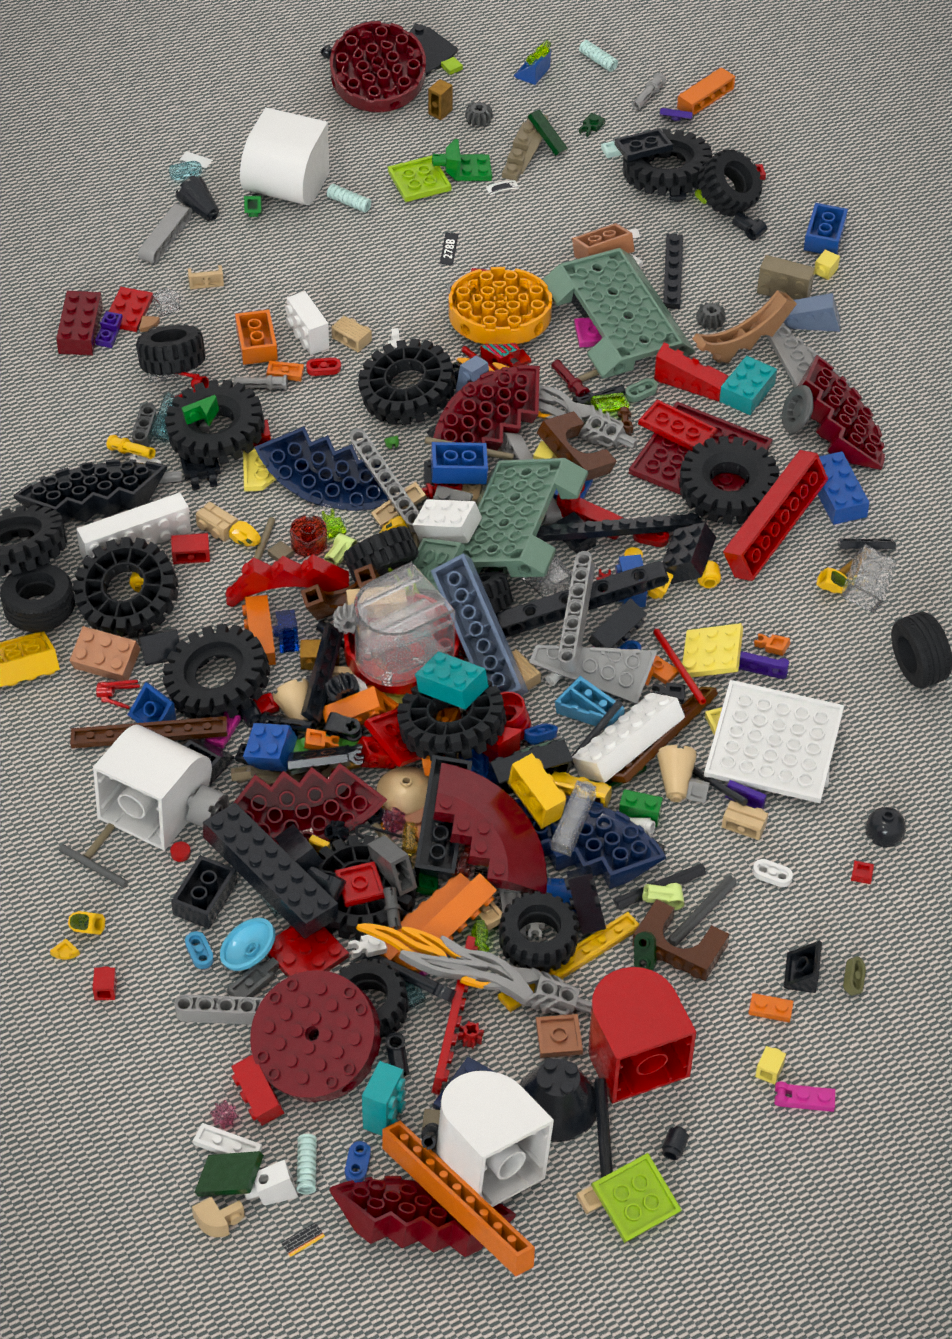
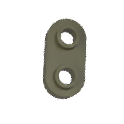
M858 956L850 958L846 962L843 988L851 996L861 994L864 987L866 967L864 961Z

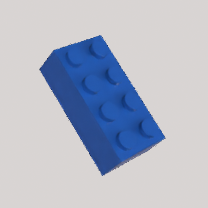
M843 451L819 456L828 481L817 495L832 524L835 525L866 518L870 502Z

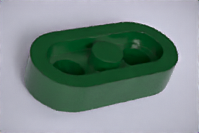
M643 931L638 933L634 939V966L654 970L656 966V938L651 932ZM642 939L646 940V946L641 944ZM642 959L647 962L646 967L642 966Z

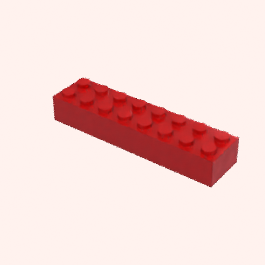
M798 451L723 550L735 578L748 581L755 579L828 481L818 453Z

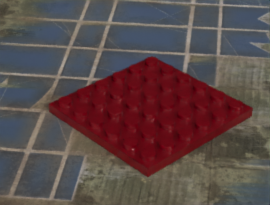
M678 401L673 406L717 428L718 432L713 438L717 444L721 436H728L729 443H733L734 437L743 438V446L749 440L757 443L756 450L764 447L768 451L773 443V439ZM654 433L630 466L628 474L680 494L681 464L686 453L691 450ZM732 473L718 474L711 479L717 488L725 491H737L746 484L742 477Z

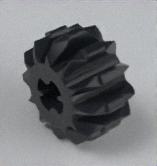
M341 672L339 675L328 679L329 682L325 684L326 693L330 700L334 702L359 692L358 681L349 672L344 674Z

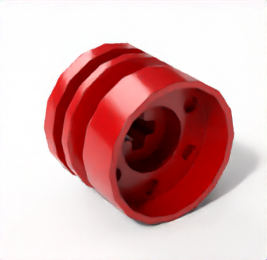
M502 692L500 694L503 698L506 713V725L504 727L521 729V740H523L525 729L532 727L525 701L521 695L515 692Z

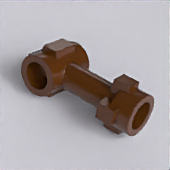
M623 406L619 408L617 415L624 424L626 434L631 436L633 425L628 417H631V411H629L628 407Z

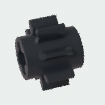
M331 820V824L325 827L324 835L329 839L328 842L330 844L340 838L342 841L348 839L349 829L344 826V821Z

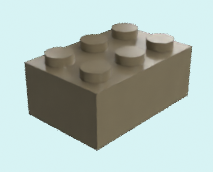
M765 255L760 266L757 293L772 297L778 290L787 293L793 300L808 298L812 292L815 267Z

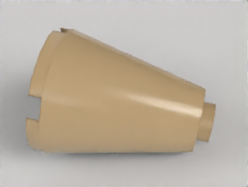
M302 678L303 682H298L297 679L288 681L277 688L278 692L276 695L274 692L272 694L274 701L288 718L308 720L301 715L309 685L306 679Z
M677 745L664 746L659 749L657 758L666 797L672 802H681L687 795L689 781L692 777L697 758L696 751L689 746H684V749L677 748Z

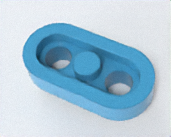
M198 931L189 933L185 938V946L194 966L199 969L209 968L213 964L214 958L206 937Z

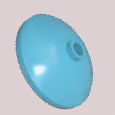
M253 918L239 924L228 934L221 946V962L226 968L233 971L246 970L260 963L268 955L274 944V926L264 918Z

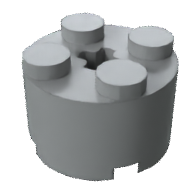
M201 784L196 794L191 795L187 801V806L190 807L186 821L203 828V821L229 807V796Z

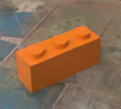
M373 686L324 706L323 716L325 724L329 713L336 712L343 716L355 718L362 725L366 719L386 713L381 693Z

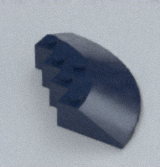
M305 426L254 447L264 466L280 484L290 492L313 504L336 510L361 511L376 509L389 500L362 459H358L352 444L335 451L328 435L311 442Z
M566 795L562 818L541 829L521 800H515L530 819L541 842L544 857H549L556 871L575 865L577 869L591 866L593 876L602 874L609 889L632 881L666 859V855L653 837L651 838L644 832L643 827L630 821V817L618 810L615 812L603 807L601 803L578 800V797Z

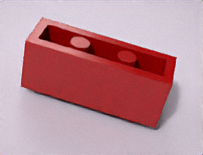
M253 1055L231 1066L234 1072L231 1075L237 1087L241 1086L243 1091L240 1092V1095L245 1104L249 1102L251 1108L248 1111L254 1121L258 1120L263 1126L285 1113L259 1064H255Z

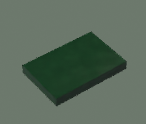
M260 1151L208 1155L194 1193L198 1197L250 1193L264 1155Z

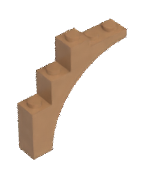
M777 290L763 307L739 325L715 334L696 333L692 339L697 343L696 347L703 352L705 350L710 352L715 361L729 364L739 349L751 350L761 335L773 337L797 303L787 293Z

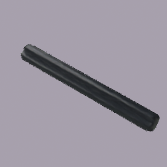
M700 863L653 882L651 885L666 886L671 883L681 885L705 875L706 869ZM644 887L615 898L614 904L616 908L620 910L642 901Z
M597 1078L594 1082V1088L596 1093V1116L602 1178L612 1173L613 1167L606 1079Z

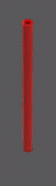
M655 629L653 631L654 636L700 705L705 704V697L660 629Z

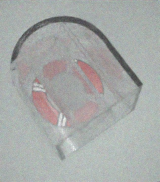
M412 562L368 582L359 590L354 601L355 663L358 670L367 679L384 686L407 685L416 681L415 673L438 651L454 657L455 610Z

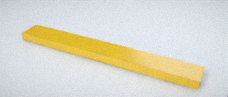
M626 912L607 924L606 929L596 931L579 942L574 955L570 957V961L566 965L561 963V968L556 971L550 969L549 974L558 976L561 980L634 934L640 924L629 912ZM533 983L530 984L529 987L534 993L535 984ZM501 992L498 994L499 1001L510 1013L521 1006L519 1002L505 993Z

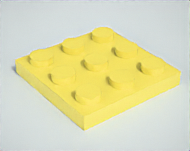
M742 624L687 630L682 664L691 678L739 671L743 636Z

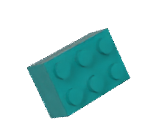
M746 355L721 386L719 402L751 415L775 385L777 368Z
M439 651L415 673L420 693L465 710L489 687L485 668Z
M379 1061L362 1094L363 1129L382 1136L383 1128L398 1121L396 1119L398 1114H402L406 1106V1101H404L406 1090H404L406 1083L404 1069Z

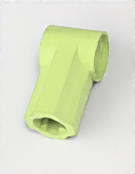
M339 533L334 540L333 547L325 555L324 560L339 566L344 560L345 551L357 544V540Z
M671 883L666 886L646 884L643 888L642 898L645 902L654 903L658 899L674 907V910L684 907L682 886L678 883Z

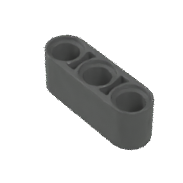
M146 403L140 407L132 432L133 443L150 447L157 424L155 405Z

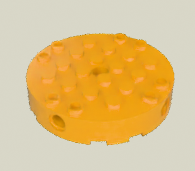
M491 267L487 271L478 269L462 276L452 285L448 299L449 320L458 333L475 343L520 344L529 342L542 334L551 322L552 294L548 290V285L530 272L517 268L514 271L505 270V267Z

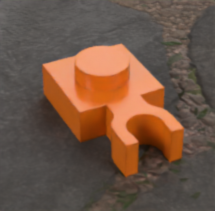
M759 633L758 640H754V647H765V652L781 656L785 654L790 645V638L774 634L769 638Z
M307 728L304 748L313 750L337 747L339 744L334 743L339 742L340 736L333 735L329 737L326 736V731Z

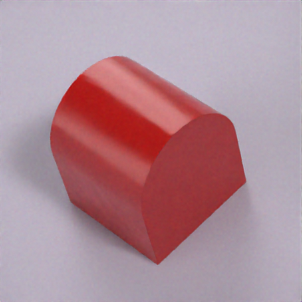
M641 967L622 968L606 975L596 986L592 997L588 1052L599 1078L606 1079L607 1095L611 1103L613 1104L690 1077L696 1030L670 982L662 975Z

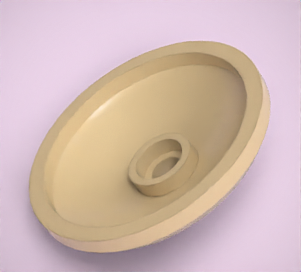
M402 766L389 770L380 778L377 785V792L388 799L382 806L390 813L399 816H407L423 808L429 776H425L422 769L411 766Z

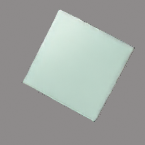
M614 141L601 144V149L606 158L622 155L615 146Z

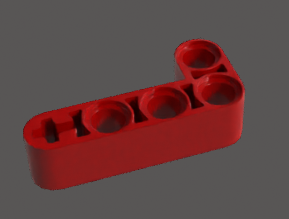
M559 493L557 495V505L562 517L575 512L584 522L603 521L606 519L620 520L623 518L580 498V495L578 499H561ZM611 536L608 538L615 540L619 536Z

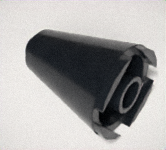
M194 175L181 183L180 191L177 190L175 194L177 200L183 205L192 208V211L205 220H215L218 217L219 209L204 179L201 176L196 177Z

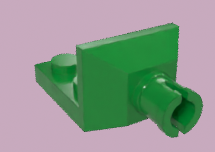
M454 139L445 148V153H432V167H445L446 172L455 181H492L489 154H460L458 139Z

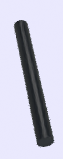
M619 700L612 705L572 756L600 734L623 706Z
M694 766L693 775L705 782H709L712 787L742 806L748 803V799L718 780L704 777V772Z

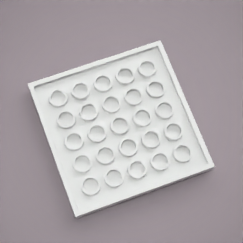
M730 680L704 771V777L726 782L732 780L747 787L821 803L844 705Z

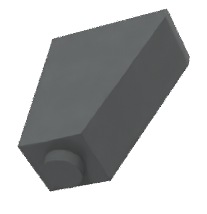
M385 835L367 844L372 862L375 861L376 867L391 887L396 888L398 896H402L417 888L410 859L405 851Z

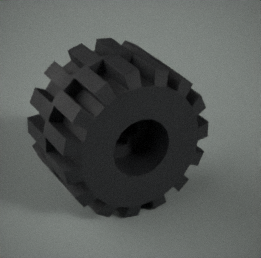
M492 571L478 574L495 613L506 609L514 602L507 576L504 572Z

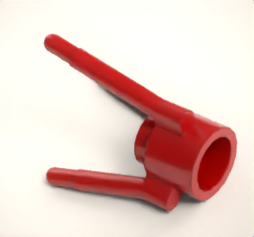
M188 372L178 374L193 378L191 380L193 392H196L194 385L203 382L205 388H209V379L206 376H199V374Z
M138 680L98 682L96 696L101 698V702L130 709L129 705L112 700L110 697L114 696L115 689L140 688V685L135 684L138 683Z

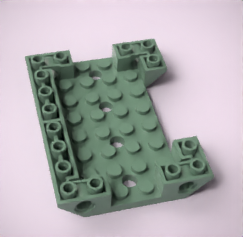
M621 248L561 263L542 279L548 285V290L551 292L552 300L556 306L572 302L574 292L599 331L602 339L587 352V355L602 379L634 370L636 360L657 355L664 342L669 344V348L675 351L679 349L684 352V356L695 353L694 348L633 256Z
M566 458L498 461L489 473L487 484H484L476 502L482 519L469 543H462L466 546L463 553L472 559L477 573H480L482 567H507L511 577H545L555 555L556 548L537 538L536 535L556 488L561 499H578L588 476V471Z

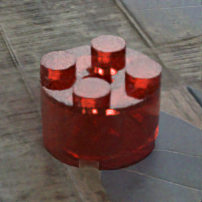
M303 515L291 523L290 542L294 552L306 558L312 554L318 556L325 551L328 543L326 523L323 519L314 515L312 517Z

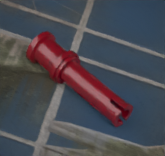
M561 360L553 361L552 369L565 381L570 392H573L578 397L590 392L587 387L582 385V381L579 378H575Z

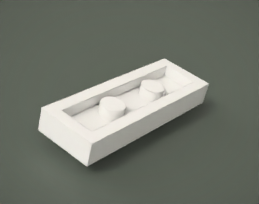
M204 1123L201 1124L193 1139V1145L217 1154L261 1152L262 1144Z

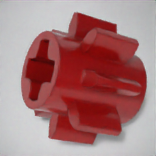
M468 1021L465 1026L460 1025V1033H458L457 1039L462 1040L463 1047L467 1046L474 1049L477 1043L482 1044L484 1030H479V1023L475 1024Z

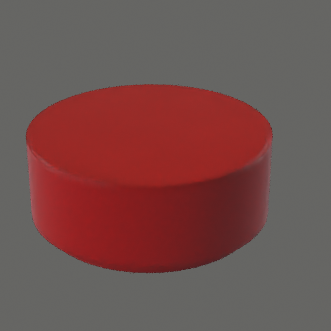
M182 841L174 843L170 848L171 858L177 862L188 860L191 855L190 846Z

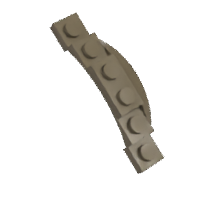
M528 118L526 122L522 123L513 141V147L502 171V178L518 181L543 140Z
M349 760L348 762L341 763L346 768L347 766H351ZM338 763L312 767L328 778L331 774V768H335ZM251 765L231 768V779L237 783H244L248 779H252L256 774L266 783L273 784L281 772L265 771ZM286 772L298 782L306 774V772L292 775L291 772Z

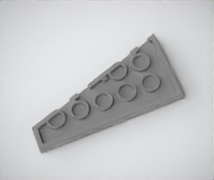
M782 323L773 337L766 336L796 388L814 357L820 355L811 347L805 346L803 344L804 341L801 338H796L792 331ZM834 369L833 371H834L839 377H841V376H840V372H838L836 369ZM847 379L846 382L850 387V381Z
M536 644L529 663L574 681L579 676H582L601 691L637 704L658 650L582 647L578 668L574 672L568 673L563 671L558 658L560 646Z

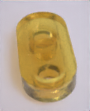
M406 821L402 833V850L411 857L413 853L416 854L418 842L415 841L418 827H415L414 822Z

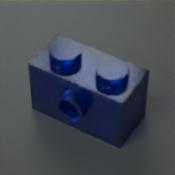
M295 610L276 611V626H273L274 637L278 639L280 653L299 651Z

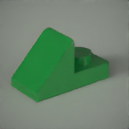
M215 395L182 407L184 420L187 425L204 418L207 425L210 426L219 411Z

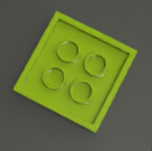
M432 155L388 166V173L405 202L451 191V184L441 167H432Z
M649 1153L591 1184L624 1243L682 1211Z

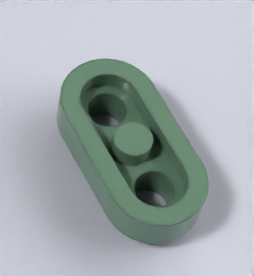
M651 378L643 379L628 386L625 397L630 402H639L654 395L657 392L658 383Z

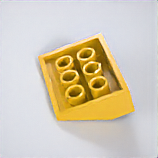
M35 632L0 642V687L6 685L13 686L20 681L34 680L37 676L51 675L55 671L60 670L55 648L45 632Z

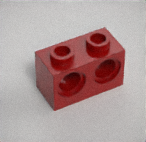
M362 736L357 744H363L362 753L357 754H364L363 763L360 764L361 767L394 769L397 766L374 737Z

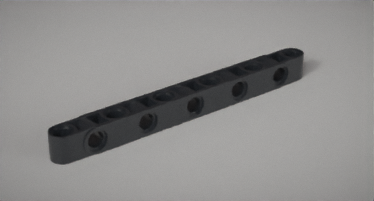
M661 561L652 562L593 581L588 611L667 584L669 577L664 563ZM569 589L495 613L505 637L507 638L564 619Z

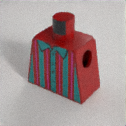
M516 343L484 344L480 346L481 358L492 367H494L493 362L508 367L521 365L519 361L520 348Z

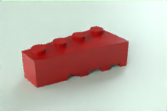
M664 342L656 355L654 380L719 402L721 386L728 379V375L709 365L703 366L698 359L694 357L690 359L683 355L684 352L679 349L675 351L669 348V344Z

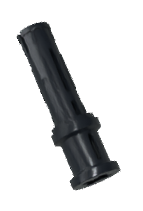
M621 384L596 393L587 392L584 396H574L572 401L585 405H594L595 407L597 403L624 396L626 391Z
M264 712L260 718V723L290 725L292 730L306 732L307 728L317 729L316 721L287 718L284 714L272 715L270 712Z
M428 1123L423 1128L421 1143L424 1148L425 1146L427 1147V1150L434 1148L435 1144H437L439 1125L436 1123Z

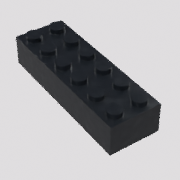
M433 755L414 868L416 875L422 873L436 877L439 880L448 881L455 875L459 843L450 842L453 823L433 820L441 763L459 766L471 771L472 761Z

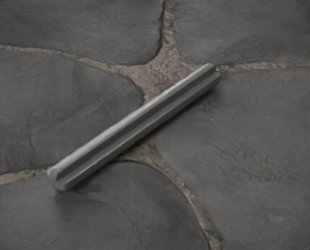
M731 875L727 876L669 936L668 942L673 946H677L736 885V878Z

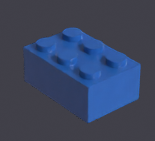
M815 203L805 236L804 250L820 254L827 250L837 255L846 225L848 209Z
M432 442V483L487 484L488 460L486 443Z

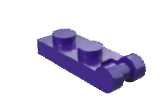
M741 651L740 670L779 679L787 677V669L789 668V661L787 659L781 658L777 660Z

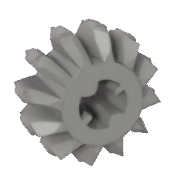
M344 603L343 606H338L333 613V624L335 628H338L339 632L344 631L345 634L348 632L354 634L356 631L361 632L362 627H364L366 621L365 613L360 608V605L354 606L353 603L351 605Z

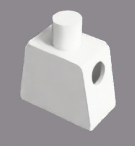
M285 1160L259 1170L251 1192L245 1194L247 1200L260 1197L263 1205H270L298 1197L294 1179Z

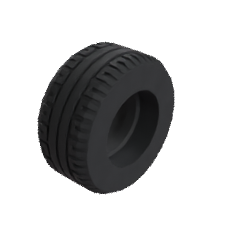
M36 563V569L27 571L26 568H22L20 574L12 575L10 573L1 586L0 597L5 617L10 624L28 632H44L60 626L69 618L75 607L72 582L67 573L57 566L51 564L42 566ZM48 595L42 599L28 600L33 596Z
M923 611L898 619L891 630V641L895 658L906 679L912 685L919 688H925L946 680L952 672V652L946 634L937 619Z

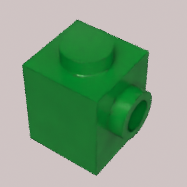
M244 196V213L248 214V217H258V214H262L261 196Z

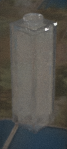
M577 780L551 840V849L553 851L571 856L596 797V786L592 783Z

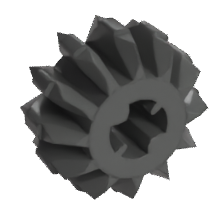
M472 102L465 111L467 122L472 124V126H486V124L490 123L493 116L490 105H486L485 102Z
M706 302L705 305H700L696 313L698 325H702V328L707 327L709 330L711 328L716 330L717 327H722L726 318L724 307H720V304L715 305L713 302L711 304Z

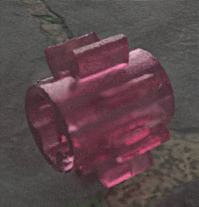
M393 807L392 811L386 809L383 817H381L384 823L382 827L392 833H395L396 829L402 831V828L407 823L404 817L406 813L396 807Z
M226 1100L221 1104L215 1103L214 1111H210V1114L215 1117L212 1122L215 1125L220 1123L222 1129H225L227 1125L233 1126L234 1118H238V1114L233 1112L236 1109L235 1105L231 1104L228 1106Z

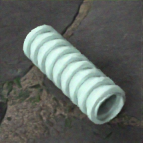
M584 40L581 43L579 51L610 72L616 69L618 65L616 58L607 54V52L588 40Z
M334 183L327 190V197L343 204L345 203V205H349L364 213L371 207V199L362 197V195L353 193L338 185L336 186Z
M302 1134L297 1138L296 1190L298 1193L308 1195L316 1191L317 1137L312 1134Z

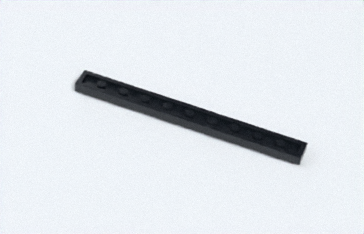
M688 513L684 515H657L633 519L621 518L620 520L606 519L582 523L570 522L568 524L540 526L536 537L544 542L673 532L675 529L703 523L698 514Z

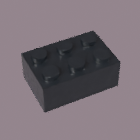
M705 522L674 530L663 559L666 571L674 575L670 582L671 584L703 576L716 540V536Z
M200 855L171 900L173 915L210 929L238 883L237 871L233 867Z

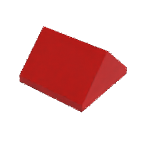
M505 727L502 736H498V741L493 746L486 744L487 750L483 754L487 755L489 761L492 762L497 757H509L515 751L520 750L521 729Z

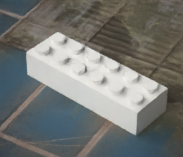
M177 493L76 528L80 554L83 559L87 555L93 558L95 556L92 551L100 545L105 550L107 549L106 542L115 539L117 544H121V537H130L133 543L137 537L145 539L147 544L150 542L158 544L170 540L171 536L190 533L189 507L181 493Z
M655 693L646 695L645 699L634 705L630 711L620 716L614 724L606 727L604 732L594 737L589 744L580 748L572 756L579 776L603 783L607 782L685 718L678 699Z

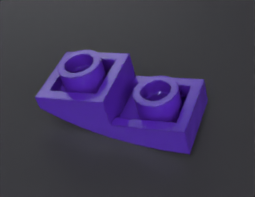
M105 312L100 322L101 329L95 339L96 345L108 348L113 347L121 326L122 314Z

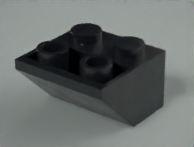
M204 739L189 740L184 745L210 759L212 764L210 785L234 760L233 755Z

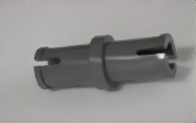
M390 887L383 889L386 905L384 912L387 913L388 927H394L395 930H399L402 928L399 915L401 908L397 901L396 888L392 887V890H390Z

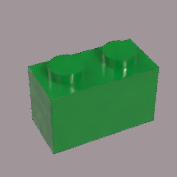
M624 789L619 812L631 818H651L652 821H655V827H657L662 811L663 797Z

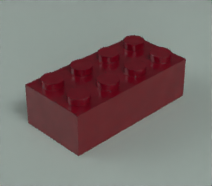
M67 290L56 337L58 354L93 356L95 339L103 309L101 292Z

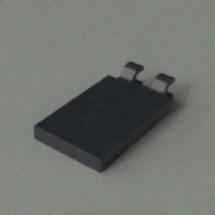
M179 455L185 480H191L192 490L200 489L199 479L209 478L210 487L218 486L216 479L217 475L221 474L217 458H215L214 465H205L204 459L198 465L191 463L190 458L184 460Z
M363 744L291 752L287 761L288 769L348 762V760L356 765H360L363 763L364 754L358 755L357 753H362Z

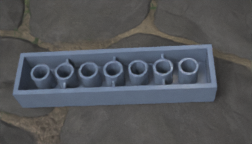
M463 553L431 570L469 662L485 668L487 679L492 682L493 686L496 685L500 693L515 692L521 696L529 692L472 559Z

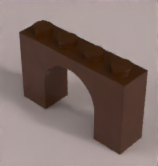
M574 411L543 420L537 431L539 437L557 458H566L587 470L588 476L585 481L611 473L617 461L607 449L594 453H584L573 448L567 441V439L578 436L585 424Z
M372 564L353 570L357 581L347 588L337 591H324L317 584L301 590L306 609L318 621L333 615L338 606H343L346 603V590L385 587L382 577Z
M656 899L634 932L632 946H634V939L638 933L649 931L656 938L657 960L671 964L674 968L683 970L694 978L706 981L727 948L730 934L711 925L698 945L686 949L677 948L667 942L663 935L673 920L675 908ZM645 939L641 940L643 946L647 944Z

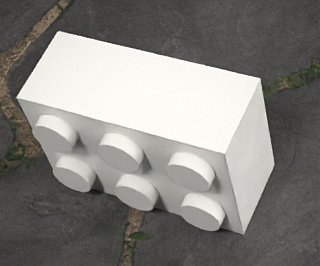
M306 291L287 297L285 309L288 318H286V323L289 328L293 329L295 337L300 339L302 347L307 349L310 355L329 349L328 322Z
M427 499L415 519L413 527L419 541H422L423 538L469 543L482 516L475 501Z

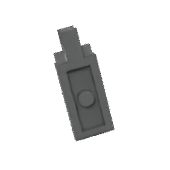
M272 957L265 964L261 963L253 966L227 988V993L235 997H252L275 977L274 973L279 969V962Z

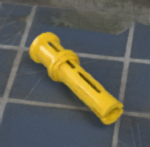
M110 435L106 442L109 450H118L122 454L132 453L148 459L154 458L156 454L154 448L132 443L128 438L121 439L117 435Z

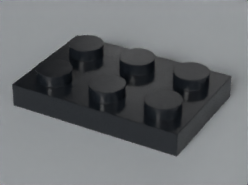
M660 128L614 139L615 146L627 161H634L638 158L650 157L654 154L673 150L672 142Z

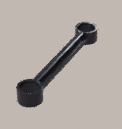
M362 953L357 958L360 960L368 959V962H372L373 959L380 960V964L386 962L391 965V969L395 968L399 972L400 977L404 981L452 1003L457 992L381 955L367 957L365 953Z

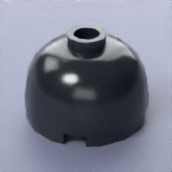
M881 807L869 815L865 831L867 837L869 836L875 845L893 847L895 843L903 840L906 832V823L902 814L896 809Z

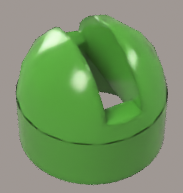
M398 436L384 439L388 449L392 450V444L395 449L399 445Z

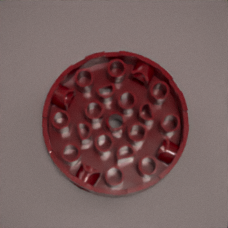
M381 21L364 22L349 28L333 45L330 56L332 85L345 102L357 109L368 112H389L399 109L410 103L419 94L424 85L426 56L423 46L413 33L407 32L398 24L381 23Z
M321 970L294 974L274 986L266 994L256 1010L250 1033L253 1059L255 1064H259L267 1081L292 1098L313 1103L340 1098L361 1084L370 1073L374 1060L378 1056L381 1038L380 1021L377 1011L371 1000L360 988L339 974ZM315 1033H319L318 1038L313 1041Z

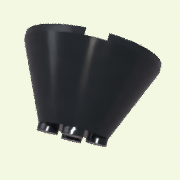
M546 1059L542 1065L528 1073L519 1083L554 1120L551 1142L573 1140L575 1136L583 1132L586 1133L597 1119L594 1084L578 1069L575 1063L565 1059Z

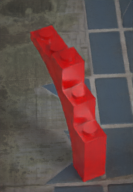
M313 554L307 560H304L302 564L282 556L272 566L253 557L248 563L243 565L242 576L227 588L225 593L226 605L234 607L244 600L245 597L281 587L309 588L318 584L324 591L341 590L349 586V571Z

